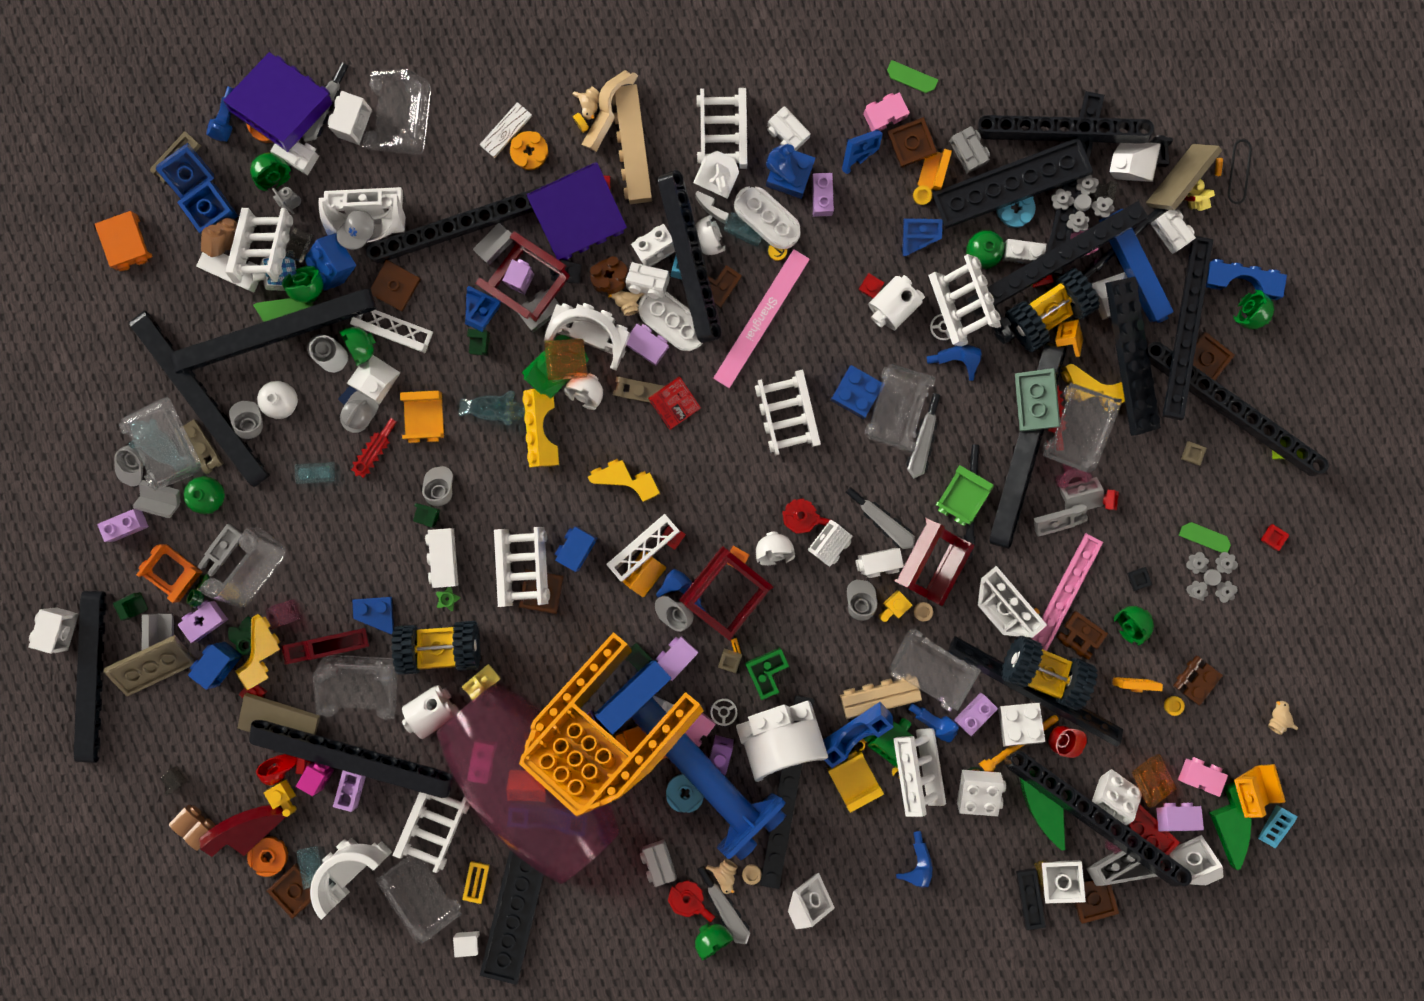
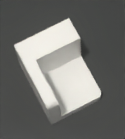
M479 931L455 934L453 937L455 957L478 955L477 938L479 937Z

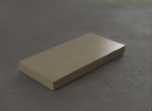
M1192 144L1147 200L1146 204L1153 208L1175 211L1220 155L1222 149L1214 145Z
M174 635L104 668V673L127 697L191 667L196 659Z
M246 693L243 697L237 728L250 732L253 721L264 720L316 735L320 716Z

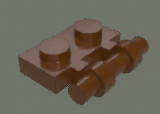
M1074 611L1064 625L1070 632L1065 635L1060 631L1056 638L1061 640L1064 646H1069L1075 650L1078 656H1083L1089 660L1092 657V653L1088 651V648L1092 646L1098 649L1108 633L1077 611ZM1078 636L1084 642L1082 645H1079L1073 639Z
M1196 655L1192 661L1189 660L1186 664L1187 668L1184 672L1177 676V681L1173 687L1180 690L1185 685L1187 688L1183 694L1200 706L1223 675L1207 663L1201 669L1198 665L1202 659ZM1195 671L1197 675L1192 680V682H1190L1188 679Z

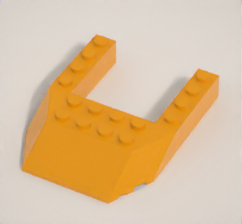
M614 632L533 720L529 738L526 740L525 751L519 762L529 774L577 817L622 797L654 769L703 713L701 705L685 692L631 753L582 711L581 707L632 652L629 645Z

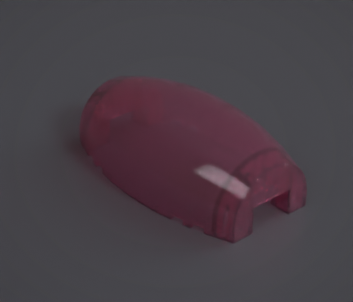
M497 682L454 715L436 732L454 780L482 822L516 856L538 872L562 884L596 858L618 836L620 828L610 803L577 817L519 764L521 756L525 751L526 740H528L531 732L532 722L541 711L519 696V694Z

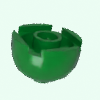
M275 153L260 154L251 163V178L260 190L268 191L267 188H271L277 183L278 188L290 179L289 172L291 168L282 157Z
M983 230L974 234L966 247V255L969 254L977 257L981 262V269L995 267L1002 260L1005 253V243L1002 237L991 230Z
M314 266L298 268L295 270L296 274L291 276L289 273L282 280V286L287 295L296 302H314L323 290L322 276Z
M1255 290L1257 293L1246 294L1237 306H1242L1237 317L1233 315L1235 322L1247 329L1254 330L1267 325L1274 314L1273 301L1261 290ZM1242 311L1248 316L1246 319L1242 316Z
M350 327L340 331L357 366L367 362L373 356V344L376 342L371 332L367 334L360 327Z
M208 476L196 477L189 481L183 493L187 507L199 514L215 512L221 507L225 498L222 485L215 478Z
M1128 606L1114 616V622L1118 621L1124 630L1119 632L1129 643L1136 642L1138 643L1137 645H1141L1152 635L1154 624L1152 616L1147 610L1138 606Z
M707 923L699 928L700 933L695 939V949L703 961L734 939L730 931L722 924L710 926Z

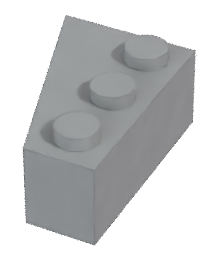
M1121 849L1086 868L1096 886L1158 877ZM1145 849L1144 855L1148 858V851Z

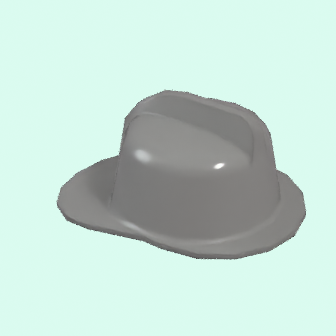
M359 391L354 392L342 408L340 414L342 426L352 433H359L365 430L375 416L379 404Z

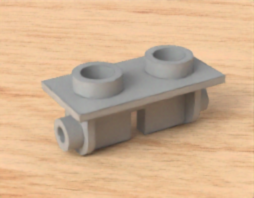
M284 187L279 191L272 188L275 193L273 198L277 204L295 214L293 209L301 204V198L289 187Z

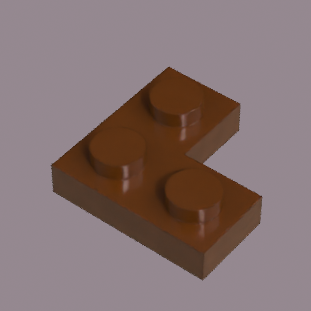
M727 265L716 281L708 276L716 306L719 308L723 306L742 278V275Z

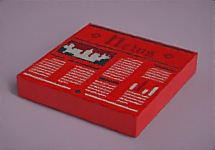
M680 377L648 398L669 430L701 409Z

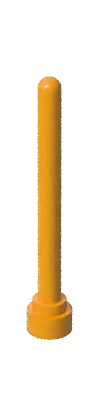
M1052 715L1043 722V730L1045 731L1058 721V716ZM1024 745L1009 746L991 760L984 759L978 764L984 771L994 772L995 766L1005 760L1008 754L1016 752Z

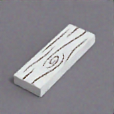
M517 102L480 143V146L495 158L529 121L532 114Z

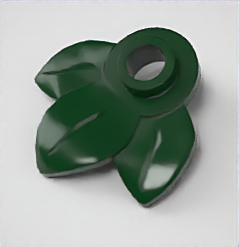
M209 574L205 576L200 575L196 588L189 591L187 604H190V607L196 608L202 604L204 600L203 592L209 582Z
M249 616L241 622L239 628L229 627L228 629L229 640L236 644L237 651L242 655H249L251 653L252 618ZM244 642H248V643H249V648H248V649H245V648H244V646H243Z

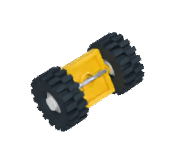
M1072 268L1055 279V287L1030 304L1022 301L1005 313V316L1012 325L1010 327L1017 340L1020 341V344L1029 352H1034L1049 342L1050 335L1048 331L1074 314L1076 318L1083 319L1100 307L1095 289L1087 281L1086 276H1083L1082 272H1078V269Z
M476 621L455 622L454 627L418 630L416 625L395 626L393 629L391 650L393 652V666H395L394 670L397 675L418 674L420 669L457 667L458 671L479 669L481 649L479 627Z
M1018 636L1014 643L1010 645L1011 648L1010 650L1008 649L1007 656L1004 658L1005 663L1002 665L1003 670L1001 672V675H1003L1002 679L1018 687L1024 688L1029 686L1056 698L1057 703L1074 710L1082 709V706L1087 704L1086 701L1090 700V694L1094 692L1093 687L1096 685L1097 681L1095 679L1098 675L1096 674L1097 669L1095 666L1078 658H1073L1072 661H1069L1043 650L1042 644L1025 636Z

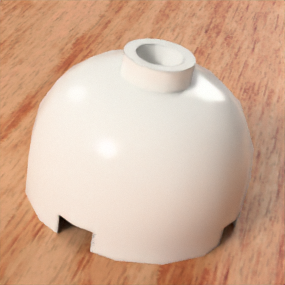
M712 215L702 218L695 224L701 250L705 255H715L725 251V246L721 247L720 237H722L716 221H711Z
M590 373L588 375H575L567 382L564 388L565 394L572 401H574L575 397L580 402L585 403L583 407L595 410L603 398V388L598 378Z
M281 381L265 384L259 390L257 396L260 410L268 417L274 419H284L290 416L298 403L294 388L288 383Z
M778 532L767 533V536L763 537L757 544L756 559L757 562L760 561L761 565H775V561L786 559L787 563L795 557L792 542L788 537L778 534Z

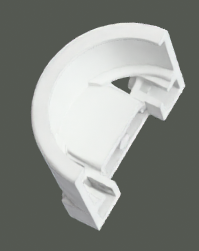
M805 701L791 707L784 704L749 716V721L736 725L741 744L745 746L756 782L762 781L764 777L776 771L801 763L816 760L822 761L828 758L810 701Z
M353 838L348 841L344 839L336 846L338 850L334 854L330 852L322 859L324 863L316 871L310 890L312 906L321 920L350 893L345 886L366 866L374 870L392 853L382 841L378 845L375 842L372 845L358 844ZM329 878L332 881H334L336 885L333 882L329 885Z

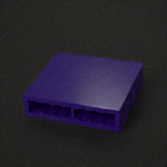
M270 52L223 100L228 111L286 152L298 142L333 104L329 96L330 92L325 87H319L309 76H303L296 67H290L280 56H274Z
M597 162L526 194L557 260H567L572 257V253L579 251V253L584 252L590 248L589 245L593 243L601 244L607 240L606 237L611 235L614 237L624 233L623 229L627 228Z

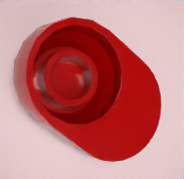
M1066 726L1054 728L1048 739L1049 747L1053 752L1069 758L1078 757L1083 752L1087 743V737L1083 731Z
M282 754L264 761L256 770L259 780L265 785L279 783L284 778L286 772L297 764L298 757Z

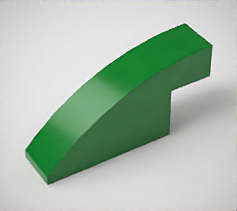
M1029 771L1030 775L1035 777V771ZM1020 778L1023 796L1034 821L1053 844L1060 850H1065L1063 808Z
M1235 782L1224 786L1230 804L1211 811L1209 814L1230 866L1235 870H1239L1248 851L1251 836V818H1245Z

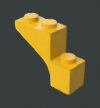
M1069 364L1062 368L1061 376L1066 383H1069L1071 387L1069 391L1074 400L1077 399L1080 402L1099 393V402L1106 409L1125 402L1122 382L1114 385H1105L1074 364Z
M615 459L608 463L609 467L601 469V467L596 468L588 476L589 481L593 484L629 486L639 494L642 502L660 494L650 472L646 474L643 471L635 475L636 479L632 480L623 460Z
M259 614L251 619L250 656L244 665L235 670V673L247 690L268 679L266 672L269 670L265 663L260 661L280 650L278 637L275 633L271 634L268 629L271 627L266 617L262 618Z

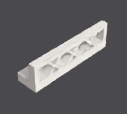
M377 310L371 311L375 319L371 322L361 320L363 314L357 316V318L353 317L350 322L354 327H360L365 331L426 353L433 334L430 330ZM387 318L390 320L392 327L388 329L381 328L378 321ZM405 325L410 333L402 336L398 334L396 328ZM419 332L426 333L427 337L424 344L416 341L414 334Z
M664 514L606 565L623 582L680 531ZM667 525H670L674 530L669 536H661V531ZM652 538H658L657 546L654 549L646 548V544ZM637 551H643L640 561H632V556ZM628 563V571L621 576L617 569L622 564Z

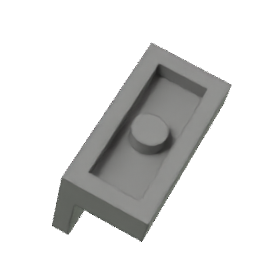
M498 223L473 250L490 265L513 242L510 238L512 233Z
M1097 477L1060 486V493L1065 501V510L1072 509L1074 505L1079 504L1086 505L1087 510L1103 506L1104 489Z
M142 480L139 484L140 497L133 504V508L171 518L180 505V490Z
M174 614L142 615V650L174 636Z

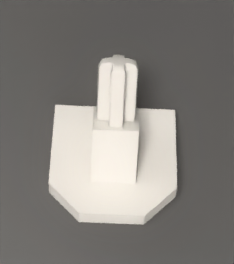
M719 151L706 155L693 183L728 199L739 174L736 160Z

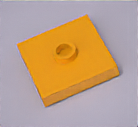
M1113 678V685L1123 689H1131V692L1163 690L1162 683L1149 679Z

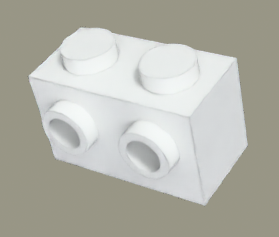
M664 224L655 227L651 232L639 237L631 244L643 265L650 267L675 252L672 237Z

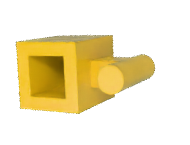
M896 590L883 603L887 609L879 614V619L886 622L892 615L900 618L913 605L900 591Z
M287 779L264 792L272 809L281 805L283 816L288 817L296 811V806L292 805L290 801L296 795Z

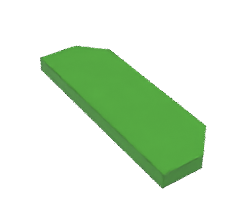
M891 60L887 69L891 79L924 93L934 90L938 82L936 78Z
M1192 522L1183 525L1178 535L1221 553H1228L1231 546L1227 536Z

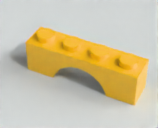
M536 389L523 391L529 468L559 465L558 446L547 439L543 430L545 415L548 411L555 408L554 396L550 399L546 394H540Z

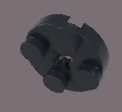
M995 306V310L1000 315L999 321L1001 326L992 328L995 331L994 335L1005 344L1013 340L1015 335L1009 329L1012 325L1008 318H1002L1000 311Z

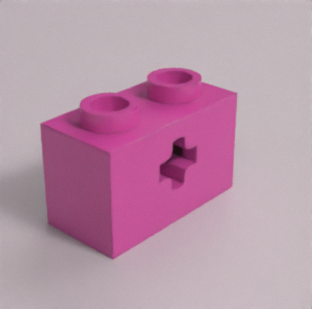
M313 762L306 767L296 787L314 796L324 789L334 769Z

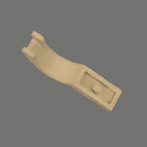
M625 70L607 81L602 87L599 95L600 112L581 145L597 152L615 119L611 107L612 97L615 91L622 85H633L638 77L636 73L630 74Z

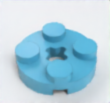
M1033 197L1016 202L1018 207H1021V210H1018L1017 213H1014V210L1011 209V206H1014L1015 203L998 209V217L1009 227L1019 228L1030 222L1035 214L1036 206Z
M683 774L673 777L668 783L666 790L667 802L677 812H693L703 802V795ZM681 789H689L690 796L688 798L686 796L681 797Z

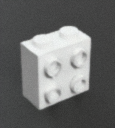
M900 548L858 555V560H855L857 571H860L861 574L869 578L881 576L880 572L884 571L886 574L900 572L899 568L904 567Z
M1111 769L1100 777L1092 802L1123 824L1128 825L1135 819L1143 791Z
M962 770L957 799L959 813L998 816L999 809L1003 808L1002 792L1006 791V781H1003L1001 773Z

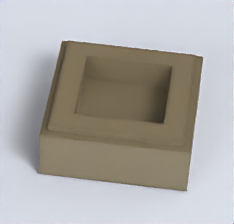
M1187 441L1181 460L1200 466L1207 448Z
M724 648L718 668L736 673L742 654Z

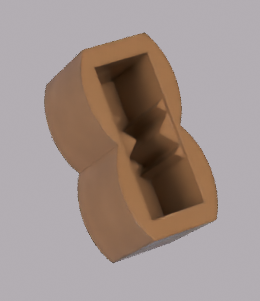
M225 218L216 225H209L204 228L201 237V251L210 257H217L222 255L225 250H231L238 223L231 218Z
M188 805L169 823V826L188 845L198 851L200 849L199 838L213 828L215 824L210 819L205 820L200 815L201 811L199 808Z

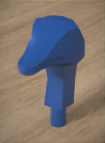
M228 86L225 96L221 99L219 112L215 119L209 120L206 135L212 139L224 142L228 141L233 129L229 123L231 112L228 111L223 101L234 89Z
M784 144L773 148L767 158L766 166L770 171L778 174L788 183H793L796 177L791 167L790 156L793 154L794 146Z
M971 345L955 346L939 351L938 355L927 356V364L937 362L942 364L951 360H960L966 365L969 380L973 381L981 361L982 352L981 349Z
M673 569L666 575L665 581L657 591L656 596L661 597L671 591H680L684 594L691 586L692 581L683 572ZM699 597L695 604L699 606L702 610H704V608L700 604L701 599Z
M913 703L909 706L908 710L916 714V719L935 730L937 738L951 742L957 735L959 725L949 717L938 718L925 708H919Z
M921 831L913 832L915 844L913 845L917 855V866L910 872L896 874V878L912 883L917 887L925 888L929 887L933 868L926 842L922 841Z

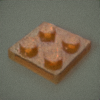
M583 339L550 340L544 342L548 380L587 377Z
M1160 754L1152 756L1132 771V775L1148 807L1156 806L1176 790V786Z

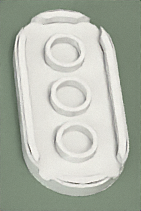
M750 186L738 192L734 201L737 215L765 241L778 249H788L797 243L801 233L798 220L770 194L760 187L750 188Z
M668 292L665 293L664 298L658 297L654 299L647 294L642 296L639 301V314L642 321L682 351H692L703 344L697 339L690 309Z

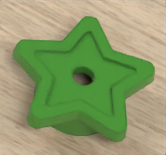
M451 586L444 592H436L439 598L437 608L447 607L450 611H453L454 603L460 597L453 594Z

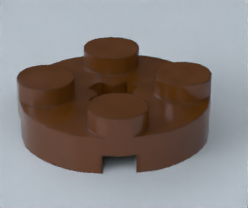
M611 256L591 267L590 279L596 291L615 294L625 288L628 269L617 257ZM608 274H612L613 277L609 279V277L606 276Z

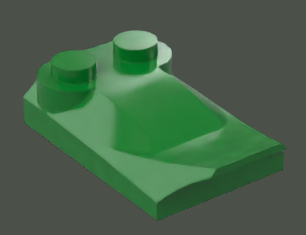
M558 335L552 344L523 370L522 374L524 375V380L540 394H546L551 399L588 363L589 359L585 351L568 336Z

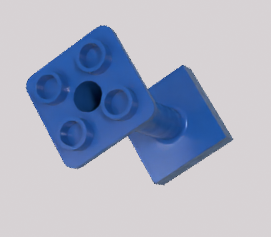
M650 661L593 715L612 735L629 718L648 735L666 715V711L654 700L653 696L672 678L656 661ZM686 733L682 735L666 754V757L730 825L727 836L717 846V849L727 859L735 855L739 860H743L757 846L752 837L763 827L768 832L772 831L786 817L781 810L786 802L773 793L762 802L751 804Z

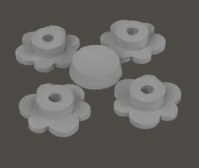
M1092 175L1077 180L1076 189L1081 191V194L1075 200L1071 197L1070 191L1065 192L1063 189H1058L1051 198L1055 209L1062 208L1067 210L1068 206L1074 203L1075 208L1079 210L1076 214H1071L1067 222V227L1073 229L1075 233H1078L1080 230L1086 231L1089 227V217L1085 216L1082 211H1087L1091 207L1095 211V216L1101 215L1102 218H1108L1110 212L1114 211L1111 198L1104 199L1099 197L1097 201L1092 203L1088 195L1090 192L1095 193L1096 187L1099 184L1098 179L1092 178Z
M1202 552L1190 555L1186 567L1192 570L1194 574L1205 572V582L1199 583L1194 581L1192 585H1189L1186 589L1187 593L1190 594L1189 596L1203 601L1204 597L1208 596L1207 585H1217L1215 595L1220 598L1221 602L1226 603L1228 600H1234V594L1238 591L1237 587L1232 585L1230 581L1221 582L1222 577L1220 573L1230 574L1232 570L1238 567L1235 556L1222 552L1220 558L1215 560L1216 564H1218L1216 569L1207 570L1209 560L1205 558Z

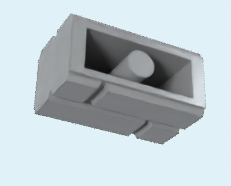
M972 126L953 135L949 140L966 174L984 166L990 160L989 150L986 146H982L980 142L981 136Z
M665 839L643 846V852L640 853L643 864L647 863L649 871H646L649 883L653 882L654 887L675 881L677 875Z

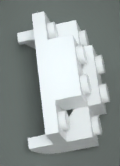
M401 187L324 191V198H319L320 219L327 235L337 233L347 216L356 210L367 212L374 220V233L367 242L388 238L392 233L405 232L406 216L402 208L403 190Z
M563 303L562 306L556 304L546 330L544 343L551 345L557 333L566 335L571 339L613 354L610 368L617 371L621 358H624L625 347L630 333L627 331L628 328L617 324L615 327V319L607 311L601 310L600 313L595 311L593 306L583 303V305L577 304L574 309L572 306Z

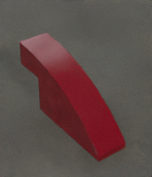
M362 628L282 645L281 648L285 664H291L369 647L366 629Z
M271 805L253 808L220 822L199 838L200 850L213 857L227 844L245 856L285 818L282 814L283 809L281 805L275 809H272Z

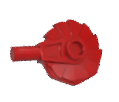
M804 499L792 500L786 505L785 511H782L784 525L796 534L810 532L818 524L826 526L831 519L820 517V515L816 514L815 511L817 510L812 503Z
M685 880L678 882L675 887H671L668 902L674 913L685 917H690L694 914L699 915L700 913L709 922H712L715 918L702 903L704 901L703 890L697 883Z

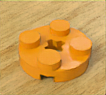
M526 131L518 134L511 140L510 155L513 162L520 168L535 170L540 168L546 161L548 146L545 139L538 132ZM527 146L534 148L530 156L528 153H524Z

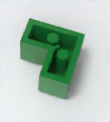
M780 647L745 663L761 700L779 693L772 674L789 667Z

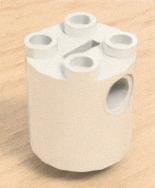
M905 275L902 278L895 276L868 303L869 308L874 313L871 316L872 320L881 328L886 325L895 331L923 303L922 300L925 296L921 291L915 290L911 286V280Z
M435 685L404 705L402 712L405 719L402 720L405 729L409 733L414 732L419 738L424 739L457 718L460 711L455 704L452 705L449 698H451L448 690Z

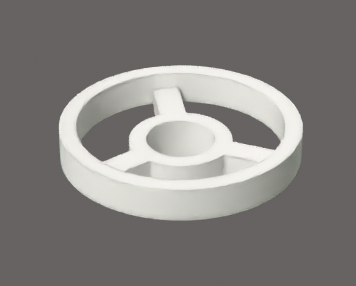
M939 314L931 321V333L939 340L950 339L948 330L941 329V324L945 323V321H941L938 325H933L937 317L943 316ZM933 329L946 333L948 338L936 336Z
M719 699L711 707V718L718 725H730L737 717V707L729 699ZM720 701H728L732 706L718 707L716 704ZM713 708L718 710L719 716L722 717V723L714 719ZM723 708L727 709L728 711L727 715L725 716L721 715L720 713L721 709ZM735 708L733 720L725 723V718L729 716L730 710Z

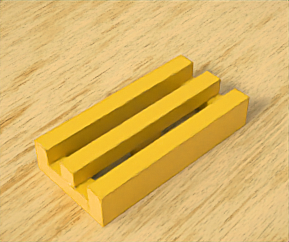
M475 861L470 862L462 900L482 903L490 867L489 864ZM474 867H477L472 896L470 897L468 892ZM482 868L484 869L479 898H475Z

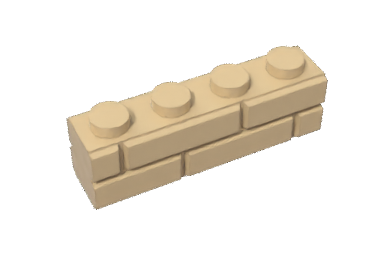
M911 674L900 676L898 681L892 682V679L881 681V685L878 686L867 684L862 686V690L855 691V688L844 690V694L840 695L846 719L858 717L878 702H881L887 709L922 701L916 677H911Z

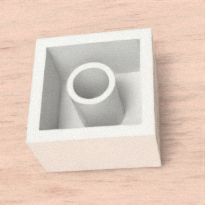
M341 91L340 96H337L335 100V110L329 116L328 127L338 138L360 145L372 109L363 98Z
M60 608L40 609L35 616L34 630L29 636V648L50 654L68 651L79 614Z
M1040 703L1000 706L998 708L1003 747L1045 742Z

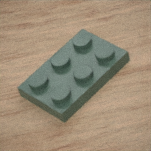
M1055 369L1015 373L1020 431L1060 427Z

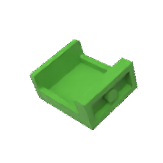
M959 465L949 486L939 502L937 501L936 503L939 507L938 511L946 516L949 513L956 517L955 521L963 526L966 523L971 525L994 485Z

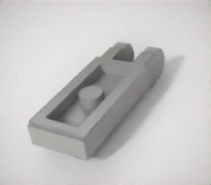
M1084 504L1074 505L1072 509L1069 508L1034 518L1036 535L1038 537L1086 522L1088 520L1086 515L1087 506Z
M226 524L204 554L205 556L199 563L198 568L203 570L208 565V562L212 560L215 563L207 574L210 577L214 576L245 535L231 524Z

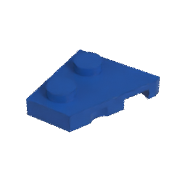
M877 129L848 140L842 166L843 172L846 174L850 173V167L856 161L861 164L870 155L879 150L883 135L881 131Z
M903 219L902 256H907L942 239L943 220Z
M468 286L465 324L483 332L501 306V301Z
M392 597L352 600L353 618L389 634L394 632Z

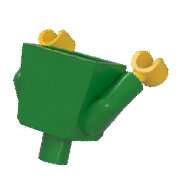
M902 718L898 724L893 722L894 727L880 737L870 735L859 741L863 743L859 751L864 750L866 743H869L867 745L869 748L894 766L892 769V775L894 776L898 771L893 738L913 736L907 732L912 725L911 722Z

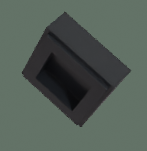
M1146 567L1127 573L1133 591L1153 585Z

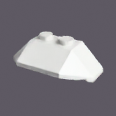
M997 566L981 578L978 607L1002 635L1033 638L1047 626Z

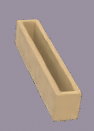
M637 84L621 86L615 91L612 103L613 106H617V112L614 113L615 125L619 124L620 131L616 132L617 142L622 144V150H619L620 162H624L625 169H621L622 180H626L627 187L624 188L625 199H629L630 204L652 202Z

